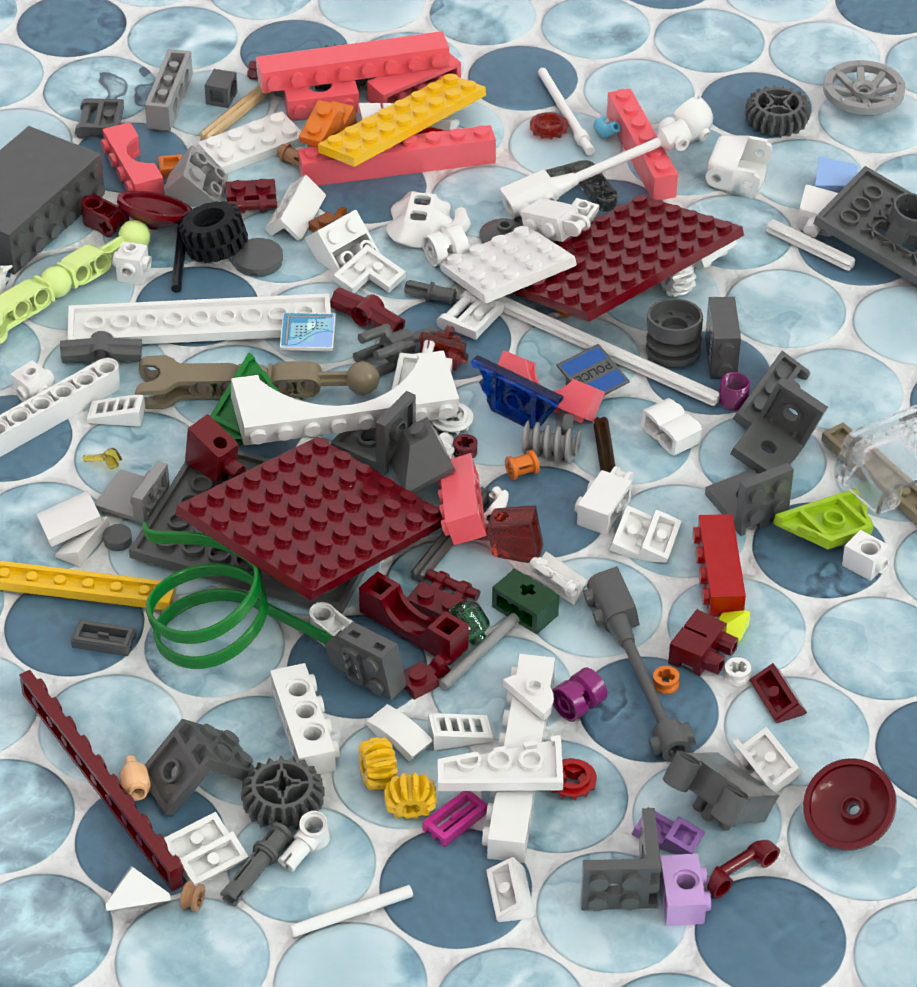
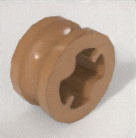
M187 881L181 893L180 908L186 910L190 907L192 912L197 913L204 900L205 885L198 884V886H194L192 881Z

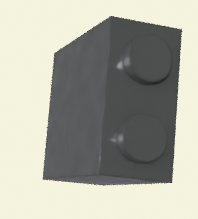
M735 297L708 298L705 340L711 379H721L727 373L738 372L741 335Z

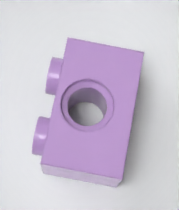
M660 855L661 873H659L666 926L704 924L706 911H711V896L709 891L704 892L703 885H707V872L705 866H700L699 855Z

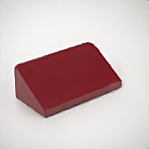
M774 663L749 679L776 723L808 713L782 672Z

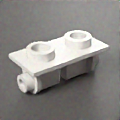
M545 552L543 557L532 558L529 563L533 572L532 577L573 605H575L589 581L548 552Z

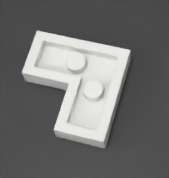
M366 245L333 275V281L345 290L355 293L368 280H371L390 293L406 278V271Z

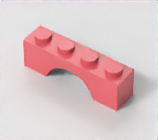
M131 122L103 129V139L100 140L102 151L104 154H108L110 165L112 168H116L118 179L120 182H124L125 190L146 191L165 195L163 176L155 163H142L134 160L140 156L138 134Z
M505 350L502 352L491 379L500 383L498 389L510 394L517 390L523 393L522 399L534 404L537 403V400L546 403L544 408L558 414L561 409L567 411L569 414H574V420L579 423H583L584 419L594 421L605 394L604 391L572 379L569 384L559 390L547 391L537 379L536 363Z

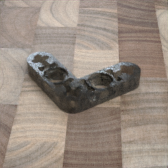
M581 160L545 171L550 177L577 173L595 164L589 160ZM602 173L583 180L576 185L582 188L592 203L599 205V210L612 211L617 206L618 194ZM594 184H595V185H600V186H599V187H593V186H590V185H594Z

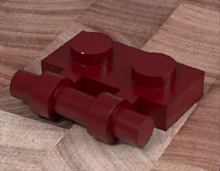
M275 179L225 182L227 202H232L235 206H238L241 213H245V210L267 212V209L277 208Z
M429 569L425 578L433 582L432 585L421 581L407 599L418 611L426 616L437 618L447 611L463 620L470 612V602L466 601V599L470 598L477 601L481 591L473 588L472 584L462 580L460 582L450 578V574L444 571L436 572ZM447 588L455 593L452 595L443 590Z

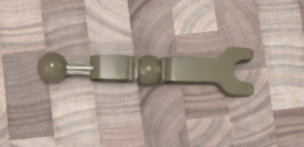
M167 355L146 356L141 359L138 369L141 378L145 382L137 386L135 395H154L150 398L144 397L145 409H166L180 400L221 399L231 382V378L235 376L241 364L178 363ZM311 361L278 362L274 365L269 363L268 368L259 364L261 369L267 373L273 385L282 394L291 398L314 397L320 392L321 386H348L354 393L366 395L372 393L377 388L380 380L377 368L371 363L364 361L354 363L349 367L348 371L322 372L319 364ZM148 367H153L157 370H150Z

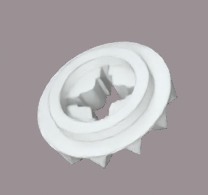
M459 403L457 417L430 421L436 429L448 434L455 433L458 436L460 431L467 432L469 426H473L474 416L469 407Z

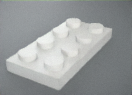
M281 111L199 141L198 150L203 152L209 160L221 167L227 174L277 155L278 148L282 144L286 145L289 143L292 145V148L304 144L300 143L299 140L301 130Z

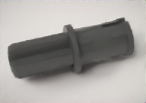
M408 280L404 288L405 294L426 298L427 302L432 300L449 305L454 304L457 294L456 289L435 285L434 282L426 284Z

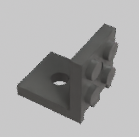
M782 376L759 416L733 447L730 455L757 473L785 463L791 465L807 444L828 406ZM789 408L794 409L798 415L793 414ZM762 447L769 448L772 453L765 452Z
M405 391L376 421V428L339 433L331 441V445L341 451L348 452L351 457L386 475L389 472V463L393 458L403 430L416 422V395Z
M789 463L759 474L751 469L706 486L705 495L721 514H733L735 530L740 536H743L746 533V528L757 525L759 529L769 525L770 519L775 517V514L789 510L794 469Z
M181 719L145 764L150 777V791L164 814L171 816L176 814L210 771L243 780L247 777L249 769H256L252 764L253 759L248 753L243 751L239 745V738L229 730L222 731L206 723L202 725L185 719ZM176 766L177 771L175 776L172 778V770Z
M642 808L639 840L640 859L583 860L581 910L602 911L611 909L658 908L657 893H659L660 889L659 873H661V861L655 808Z

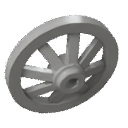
M854 60L840 63L831 68L825 75L823 91L828 101L841 110L859 115H877L898 107L904 99L906 86L902 76L891 67L874 61ZM856 72L857 81L853 83L845 74ZM864 72L874 73L877 76L872 81L865 80ZM885 78L892 83L891 85L876 89ZM838 79L846 88L834 85L833 83ZM895 92L891 97L883 96Z

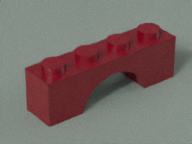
M377 571L359 587V612L433 656L445 653L451 660L448 665H451L468 649L469 624L447 611L437 618L424 615L408 601L400 584Z

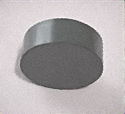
M574 414L563 415L562 435H565L568 428L572 429L573 437Z
M114 524L107 527L103 533L104 545L112 551L127 549L132 544L130 528L123 524Z

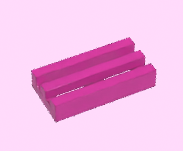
M462 791L422 822L423 831L426 833L431 832V837L435 840L440 839V844L446 847L487 815L488 804L471 791ZM468 801L471 802V803H469L467 806H465L462 810H458L460 807H462V806H463L464 804H466ZM451 815V818L443 823L440 827H437L438 824H440L442 821H444L447 817Z

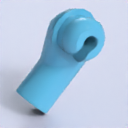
M601 116L594 121V129L602 138L605 139L620 132L621 126L619 122L613 121L610 123L609 121L606 123L607 117Z

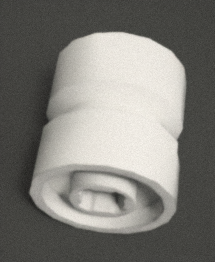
M457 224L444 228L441 232L436 231L427 234L422 238L424 254L428 262L434 267L446 261L447 257L451 254L469 252L466 234Z

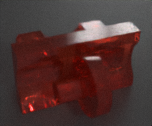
M447 326L444 332L436 330L435 335L421 332L419 336L421 345L419 353H422L425 340H428V346L430 340L435 343L433 352L444 351L446 358L452 359L453 371L457 370L461 362L466 363L469 358V354L466 353V343L461 342V336L455 335V328L452 326Z

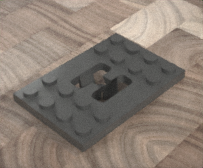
M864 166L815 217L813 224L917 285V251L911 252L902 247L908 235L909 238L906 243L917 250V194L911 193L869 167ZM876 229L885 230L887 232L886 236L877 232Z

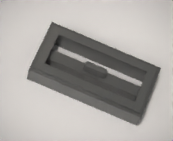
M79 620L71 639L72 648L129 656L130 648L133 646V639L137 636L136 628Z

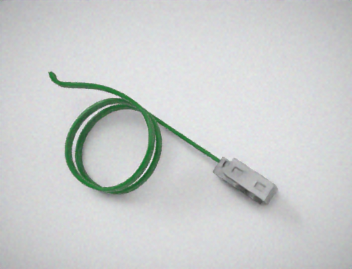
M147 522L142 523L145 537L150 542L208 546L227 551L242 558L204 533L156 531L149 529ZM247 560L245 561L253 568L254 574L230 564L207 563L195 565L166 577L154 587L146 600V613L149 623L153 628V636L158 651L168 661L183 668H211L236 657L254 641L261 631L267 615L325 644L330 665L344 672L346 677L353 683L365 686L374 694L393 700L407 686L397 643L355 622H352L343 631L340 630L335 636H332L269 604L261 583L260 570ZM209 576H226L242 580L251 585L248 593L230 588L198 591L172 603L160 614L158 619L153 616L156 604L166 593L194 579ZM215 601L241 603L227 617L203 629L180 631L167 627V624L177 615L197 605ZM252 607L259 610L253 623L242 636L229 646L208 655L186 656L178 654L161 642V636L181 644L207 642L234 628L246 617Z

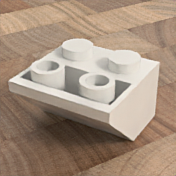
M357 210L340 217L304 238L315 259L333 273L342 268L366 245L380 253Z

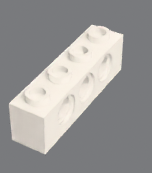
M305 663L270 670L272 694L296 762L298 763L305 759L308 766H314L318 774L336 771L335 758L340 757L339 747L336 739L331 740L332 727L329 717H323L322 713H325L324 703L321 695L316 696L317 683L314 674L308 673Z

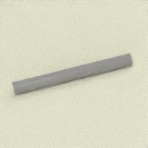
M511 613L439 681V687L444 691L448 690L520 621L519 617L515 613Z

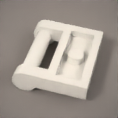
M465 290L460 295V300L446 314H441L437 318L436 323L444 331L451 329L476 340L504 311V303L497 300L484 303L468 290ZM467 306H470L459 318H456Z

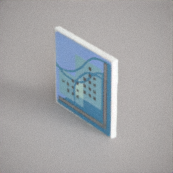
M283 313L280 350L333 351L336 314Z

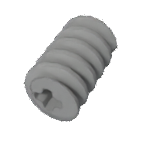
M528 420L522 435V451L526 454L528 450L533 449L537 457L544 453L545 459H550L554 454L556 461H561L565 455L566 463L571 464L575 457L578 456L582 431L579 430L576 437H572V429L568 428L565 435H562L561 427L558 426L555 432L551 433L550 424H547L545 429L541 431L539 422H536L533 429H530Z

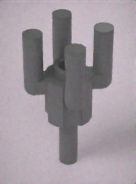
M383 324L358 334V341L361 344L379 337L381 338L378 344L353 353V359L356 363L374 357L376 361L387 359L388 363L376 367L379 376H384L396 370L400 353H413L416 349L415 343L435 336V328L430 326L411 333L408 329L392 332L390 325Z

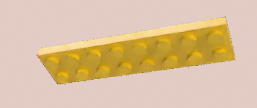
M446 74L443 78L429 83L418 91L412 92L411 95L397 100L394 104L380 109L369 117L363 118L362 121L346 127L345 130L335 135L329 136L328 139L318 143V153L356 167L486 96V87L476 84L474 81L462 79L455 74Z

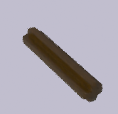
M596 417L593 426L600 471L603 470L610 473L616 465L609 421L606 417Z

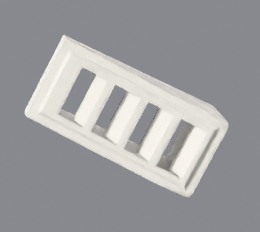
M129 395L92 401L87 423L141 427L145 412L144 395Z
M428 715V729L430 737L433 739L434 751L493 742L494 738L487 715ZM481 726L483 732H477L476 727ZM464 728H470V732H466Z

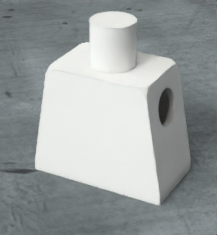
M806 184L798 218V228L803 230L804 234L813 238L818 234L827 237L833 236L813 223L815 217L838 194L837 192Z

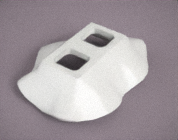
M410 191L392 206L391 214L393 221L386 226V231L396 243L411 248H423V236L436 231L441 232L440 230L443 225L447 228V223L452 224L450 203L439 199L436 194ZM415 199H421L430 204L419 205L415 204L414 201ZM413 213L427 215L424 221L411 220L410 216Z

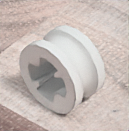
M741 657L727 660L724 671L725 681L729 685L736 687L748 684L751 673L750 662Z

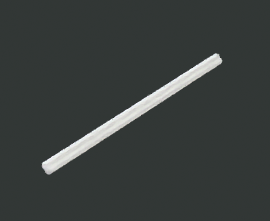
M506 296L496 299L504 303L503 313L585 350L599 344L614 363L710 406H715L720 400V393L712 388Z

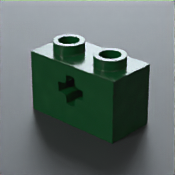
M514 568L492 587V607L507 617L511 613H515L520 620L518 624L537 635L559 616V595L552 589L546 588L533 580L529 575H525Z

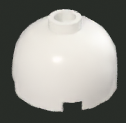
M698 96L697 100L694 97L690 98L673 113L676 116L675 121L683 119L687 124L692 138L689 143H694L698 140L702 142L711 134L709 129L713 123V114L711 108L701 96Z

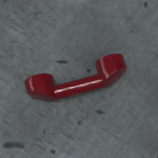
M759 840L752 843L745 851L720 867L716 866L714 868L707 890L714 898L724 896L733 884V879L729 875L752 860H755L763 868L770 866L778 858L780 849L769 840Z

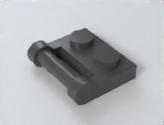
M83 99L80 107L82 113L79 124L75 128V135L81 139H85L89 135L103 136V129L121 125L124 99ZM94 110L97 111L95 122L89 123L91 113Z

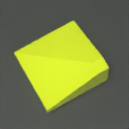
M746 610L725 612L719 618V620L727 623L726 632L738 638V644L749 626L750 612Z

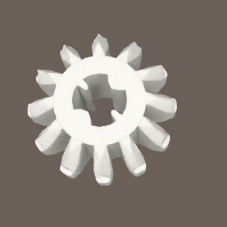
M690 265L660 282L662 291H666L668 296L674 297L688 294L696 286L694 279L697 276L693 271L695 267Z

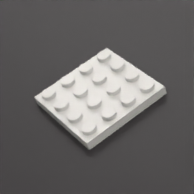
M519 226L513 232L497 235L489 242L471 246L469 252L451 254L439 266L441 272L484 303H489L577 265L574 255L534 229H530L528 226Z

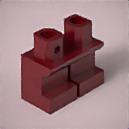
M696 609L684 624V627L681 628L670 642L668 664L678 668L682 663L692 667L694 673L698 676H701L704 670L718 675L725 664V656L718 652L720 651L732 656L737 650L738 638L726 632L727 623Z

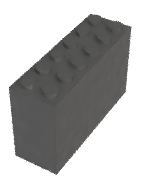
M31 126L25 128L0 150V266L12 265L13 267L8 272L15 275L82 215L81 200L83 197L90 194L103 197L105 186L100 153Z

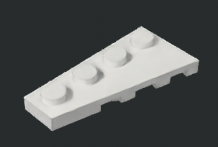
M561 735L551 736L550 741L537 743L536 740L523 742V746L506 749L505 746L493 748L492 752L481 755L476 751L438 759V791L563 790Z

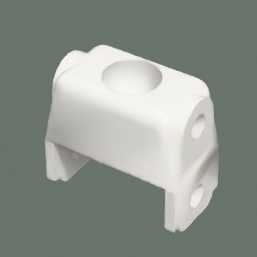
M719 136L708 162V170L705 176L707 184L732 195L754 198L764 183L766 164L771 159L772 145L768 143V139L759 137ZM760 149L764 154L759 155L756 150Z

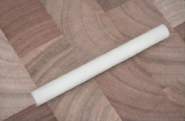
M410 885L289 925L291 935L294 938L413 897V891Z

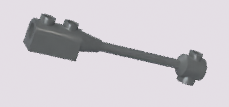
M618 566L593 575L587 583L588 589L583 590L588 607L595 605L597 608L592 611L597 627L604 625L605 629L624 648L658 723L652 731L653 737L649 738L654 756L661 754L664 760L671 762L677 751L690 753L691 746L696 745V741L689 722L681 724L677 719L668 718L636 648L632 628L640 625L636 605Z

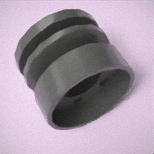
M677 298L663 299L649 307L647 313L648 333L646 335L647 356L653 362L668 367H683L694 363L701 353V332L703 326L701 308L693 302Z

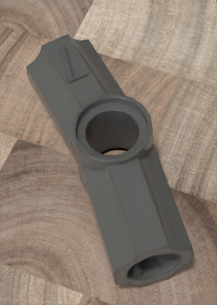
M97 331L91 335V338L60 341L62 363L83 361L94 363L103 358H112L116 361L140 362L142 339L114 338L109 332Z

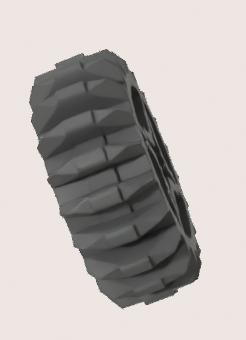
M774 85L772 88L764 86L763 90L756 89L755 93L750 94L745 106V116L749 126L754 127V131H761L762 135L770 134L771 137L778 135L780 138L782 135L791 137L792 133L799 134L800 130L805 129V125L808 124L810 118V106L807 97L802 96L800 91L794 92L793 88L786 89L784 86L776 87Z
M282 755L277 761L268 758L267 764L258 762L256 769H249L247 777L243 779L241 800L243 801L245 813L249 814L251 822L258 821L260 828L270 825L272 822H279L286 827H293L298 830L300 819L305 813L322 809L324 804L323 796H325V787L323 786L321 775L317 773L314 766H308L305 759L297 763L294 756L290 760H284Z

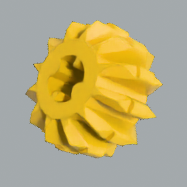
M386 737L369 738V740L361 742L358 747L359 755L357 757L363 783L369 790H383L386 788V783L391 781V777L397 776L398 772L392 743Z
M403 772L400 777L393 776L391 781L386 783L384 790L385 805L387 806V812L393 813L395 818L404 817L405 820L409 818L418 820L419 816H428L430 811L435 809L437 802L436 787L434 786V780L428 779L426 774L418 776L416 772L408 775Z

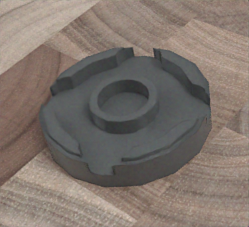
M266 238L248 239L245 247L233 255L234 267L237 271L247 276H250V273L257 274V277L273 274L280 269L283 261V249L278 243Z

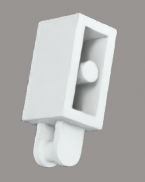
M539 198L520 211L523 226L534 229L547 239L563 242L570 236H579L581 230L585 231L591 225L586 216L579 214L576 205Z
M615 466L610 473L601 470L596 479H592L589 482L585 495L583 497L580 496L575 504L574 511L577 512V525L608 535L623 513L626 505L631 501L634 472L628 471L626 473L621 471L618 466Z

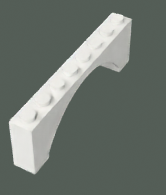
M444 351L417 354V362L414 369L398 386L375 399L352 405L329 406L300 401L272 389L260 381L258 375L231 378V400L244 446L301 438L305 435L315 437L318 435L376 428V421L405 391L416 395V422L426 417L429 420L457 417L460 399Z

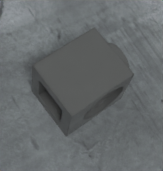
M213 69L205 83L206 104L229 108L238 92L237 73Z

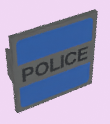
M599 344L556 364L557 368L566 377V385L572 379L604 391V395L630 383L629 379Z

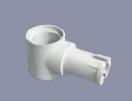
M310 811L302 816L299 824L300 829L294 835L293 843L278 858V862L282 867L286 869L289 866L287 868L288 871L294 872L306 855L313 853L315 850L323 849L328 845L330 832L327 818L323 813ZM313 828H320V829H321V830H320L319 832H317V833H310V832H309V831H310L311 829H313Z

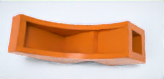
M318 100L299 135L300 143L318 147V143L328 139L329 136L335 135L345 130L346 127L356 124L357 118L354 106L335 101L329 103Z

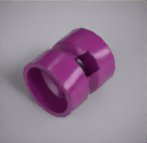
M588 667L582 668L573 674L569 680L563 681L552 689L554 697L553 706L565 720L575 722L585 715L589 709H593L607 698L606 685L593 669Z

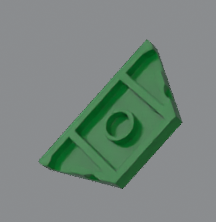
M248 352L233 378L258 375L260 381L280 392L273 385L267 373L261 369L255 357ZM230 382L210 416L238 445H243L231 400Z

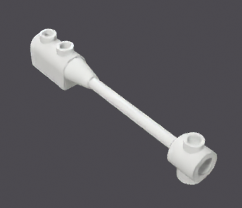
M672 117L665 118L658 126L657 138L577 173L550 177L545 169L500 188L503 207L511 218L515 219L521 216V210L539 198L557 201L559 197L578 185L579 182L654 149L662 147L666 151H671L675 148L678 151H683L692 140L690 130L683 119L675 121Z

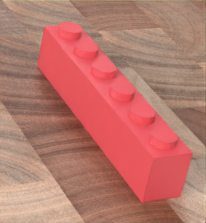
M631 88L608 92L607 117L610 123L613 121L619 122L621 130L616 134L625 151L657 138ZM659 147L631 159L651 198L656 200L676 198L678 173L664 148Z

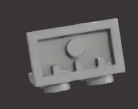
M157 461L151 471H147L145 476L119 470L96 501L95 506L97 510L139 523L146 522L170 486L168 464Z

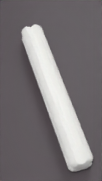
M772 219L767 224V233L846 271H850L855 265L856 259L775 219Z

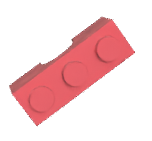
M355 80L331 83V88L324 92H315L310 90L309 87L283 90L284 106L287 117L291 121L308 119L318 100L329 103L335 101L354 106L355 113H358L359 91Z

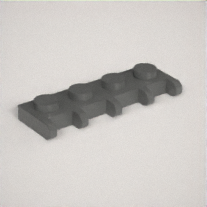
M781 351L735 414L733 420L748 430L759 416L782 376L801 388L794 381L795 377L798 376L806 380L810 376V371L784 351Z

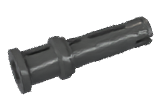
M272 822L268 827L269 832L265 837L253 845V853L220 892V895L223 896L222 899L226 903L236 906L268 865L275 864L279 858L278 854L282 849L293 842L294 836L285 825L279 822Z

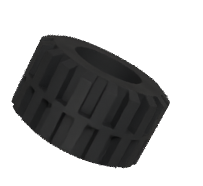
M214 201L202 204L187 212L185 217L180 220L179 230L187 254L196 262L210 263L228 259L243 249L248 241V234L240 209L232 202Z

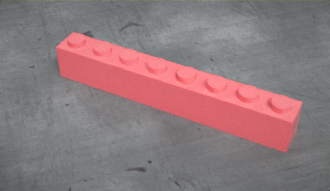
M443 31L259 56L256 57L257 78L262 93L445 68L449 67V45Z
M491 125L415 134L356 167L318 153V147L311 146L298 149L300 178L307 175L319 186L496 163V138Z

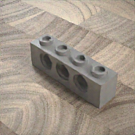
M167 50L145 103L148 129L171 131L193 75L191 51Z

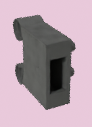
M677 751L662 778L666 784L678 791L687 792L689 789L698 795L692 805L693 809L702 812L701 817L705 821L711 822L714 818L719 820V827L725 831H729L731 826L734 827L738 823L765 822L780 796L718 752L686 753Z

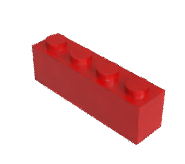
M733 514L699 515L698 527H693V543L699 546L696 547V564H701L702 566L699 567V584H704L705 588H702V605H707L708 613L713 617H720L725 612L744 611L746 594Z

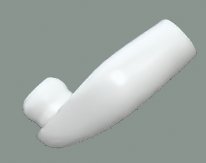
M460 207L454 212L455 216L452 224L447 223V226L450 227L457 224L466 233L471 223L466 209Z
M495 486L491 490L492 492L488 494L489 499L494 502L484 513L485 524L494 525L501 519L508 503V491L505 489L501 490L498 486Z

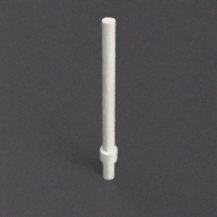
M540 68L538 75L573 131L576 143L583 148L587 155H593L595 149L590 142L589 134L580 126L546 68Z

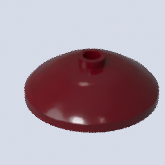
M126 191L120 193L117 197V204L124 213L133 220L143 222L151 230H157L158 227H171L180 224V220L185 217V214L192 211V208L187 203L159 193Z
M856 758L837 760L819 770L809 782L803 800L804 817L812 833L827 846L845 851L863 849L877 842L890 828L897 809L895 789L888 776L873 763ZM859 806L858 813L850 814L852 807Z

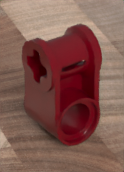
M86 195L81 200L83 224L106 237H112L116 233L117 228L129 221V216L118 205L103 199L99 195Z

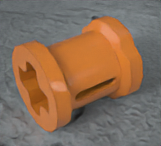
M528 450L526 454L518 457L508 456L505 458L506 472L512 481L517 480L518 476L528 473L538 474L540 472L539 461L533 450Z

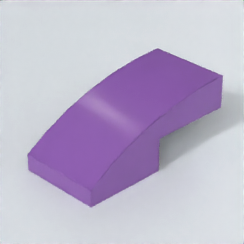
M655 811L659 848L674 854H693L705 831L679 816L673 822ZM641 818L631 834L640 839Z

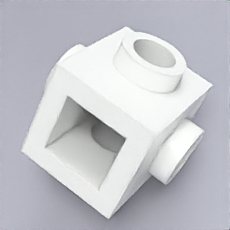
M122 242L119 250L114 252L112 261L113 266H116L117 281L143 284L152 263L151 256H148L147 245Z
M33 360L11 373L15 392L23 402L48 389L55 383L53 374L48 369L44 370Z

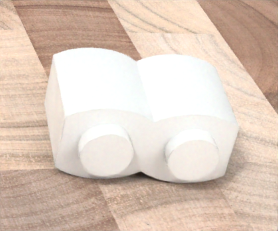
M667 398L642 410L641 425L652 438L658 440L663 449L669 454L675 456L700 444L702 432L700 423L685 414L683 407L674 400Z

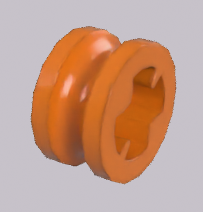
M671 666L658 667L653 673L655 690L662 694L676 692L679 688L678 670ZM664 678H670L669 682H663Z

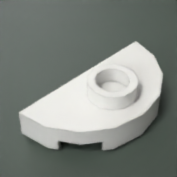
M527 674L513 675L503 679V687L543 721L551 714L554 703L553 692L544 680Z

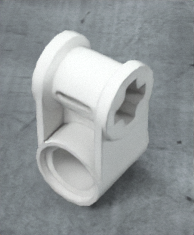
M316 603L309 610V624L332 636H335L340 630L343 631L353 622L329 603Z

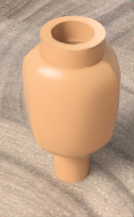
M127 756L125 758V765L120 771L121 786L125 794L129 793L135 801H140L150 792L149 773L146 766L138 762L135 756Z

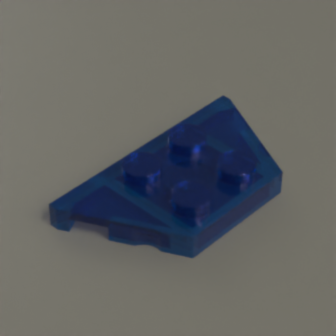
M479 355L471 360L472 367L479 368L483 379L479 383L482 391L486 394L490 410L525 427L528 420L530 429H533L536 422H539L541 427L564 399V396Z

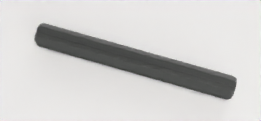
M481 487L484 508L490 500L488 494L491 492L489 489ZM442 532L411 570V578L414 581L424 582L427 571L429 569L434 570L454 544L450 535L445 536L444 532Z

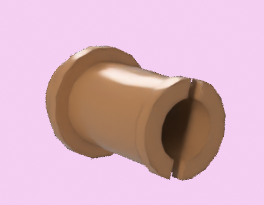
M289 143L280 145L277 151V157L283 163L287 161L299 167L298 150L292 148V145Z

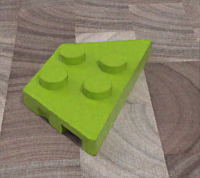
M859 487L775 514L773 522L776 526L828 550L847 544L860 530L871 535L874 528L872 520L867 514V506L861 502L862 492Z

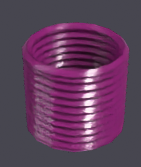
M738 372L725 374L721 378L720 404L727 409H740L749 396V378Z

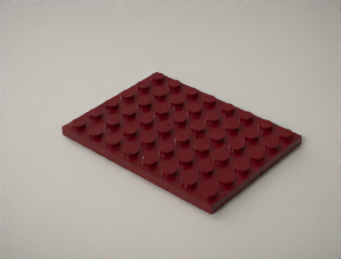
M637 195L628 203L614 207L613 211L597 216L594 221L590 222V228L585 231L581 230L579 236H570L563 242H554L575 256L577 266L512 292V294L590 322L744 236L743 226L714 218L711 215H704L695 210H688L679 205L656 200L646 195Z
M320 437L313 438L178 504L175 515L310 601L442 527L441 520L444 519L437 506L429 504L419 498L414 492L404 489L391 478L384 477L373 470L371 466L361 463L351 457L348 452L341 451L331 445L328 440Z

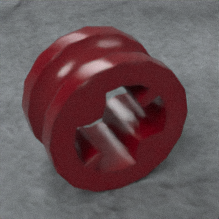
M461 434L455 437L453 440L454 456L459 457L471 453L472 458H475L478 446L476 437L470 434Z

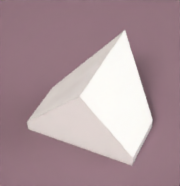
M131 866L106 901L105 907L106 911L171 899L167 891Z

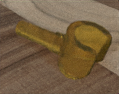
M110 448L103 454L83 455L84 462L105 461L109 469L117 468L119 466L117 461L123 460L115 448Z

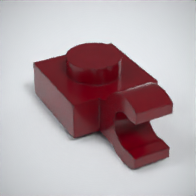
M440 653L432 659L428 666L423 661H420L405 669L404 675L407 686L404 689L414 700L439 687V678H443L451 670L446 665L451 660L445 653Z

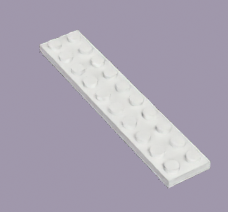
M326 293L69 305L68 340L91 338V335L97 331L109 332L114 338L142 339V344L281 338L283 313H331L330 295Z

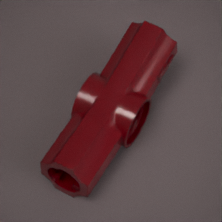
M340 287L333 292V296L330 299L331 308L350 315L353 321L360 327L371 325L376 328L383 324H388L391 326L392 332L404 329L406 320L386 309L383 301L378 296L370 294L367 297H363Z

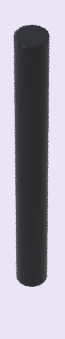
M179 224L177 227L171 290L175 293H179L182 290L186 249L179 230Z

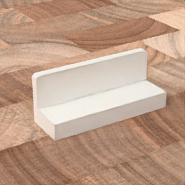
M304 175L289 186L264 230L270 236H273L285 228L297 241L301 240L309 227V221L316 215L326 194L307 175Z

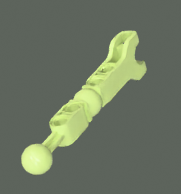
M127 221L119 229V236L100 248L87 244L64 257L61 262L56 263V266L46 268L40 276L35 275L33 279H27L0 294V344L7 339L10 329L45 309L51 302L55 301V298H61L71 288L76 289L78 285H85L106 273L112 265L114 252L119 250L122 242L148 245L150 240L148 227L141 221Z

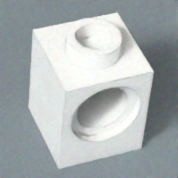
M860 530L845 545L842 566L871 581L878 573H883L888 567L890 561L888 558L889 545Z

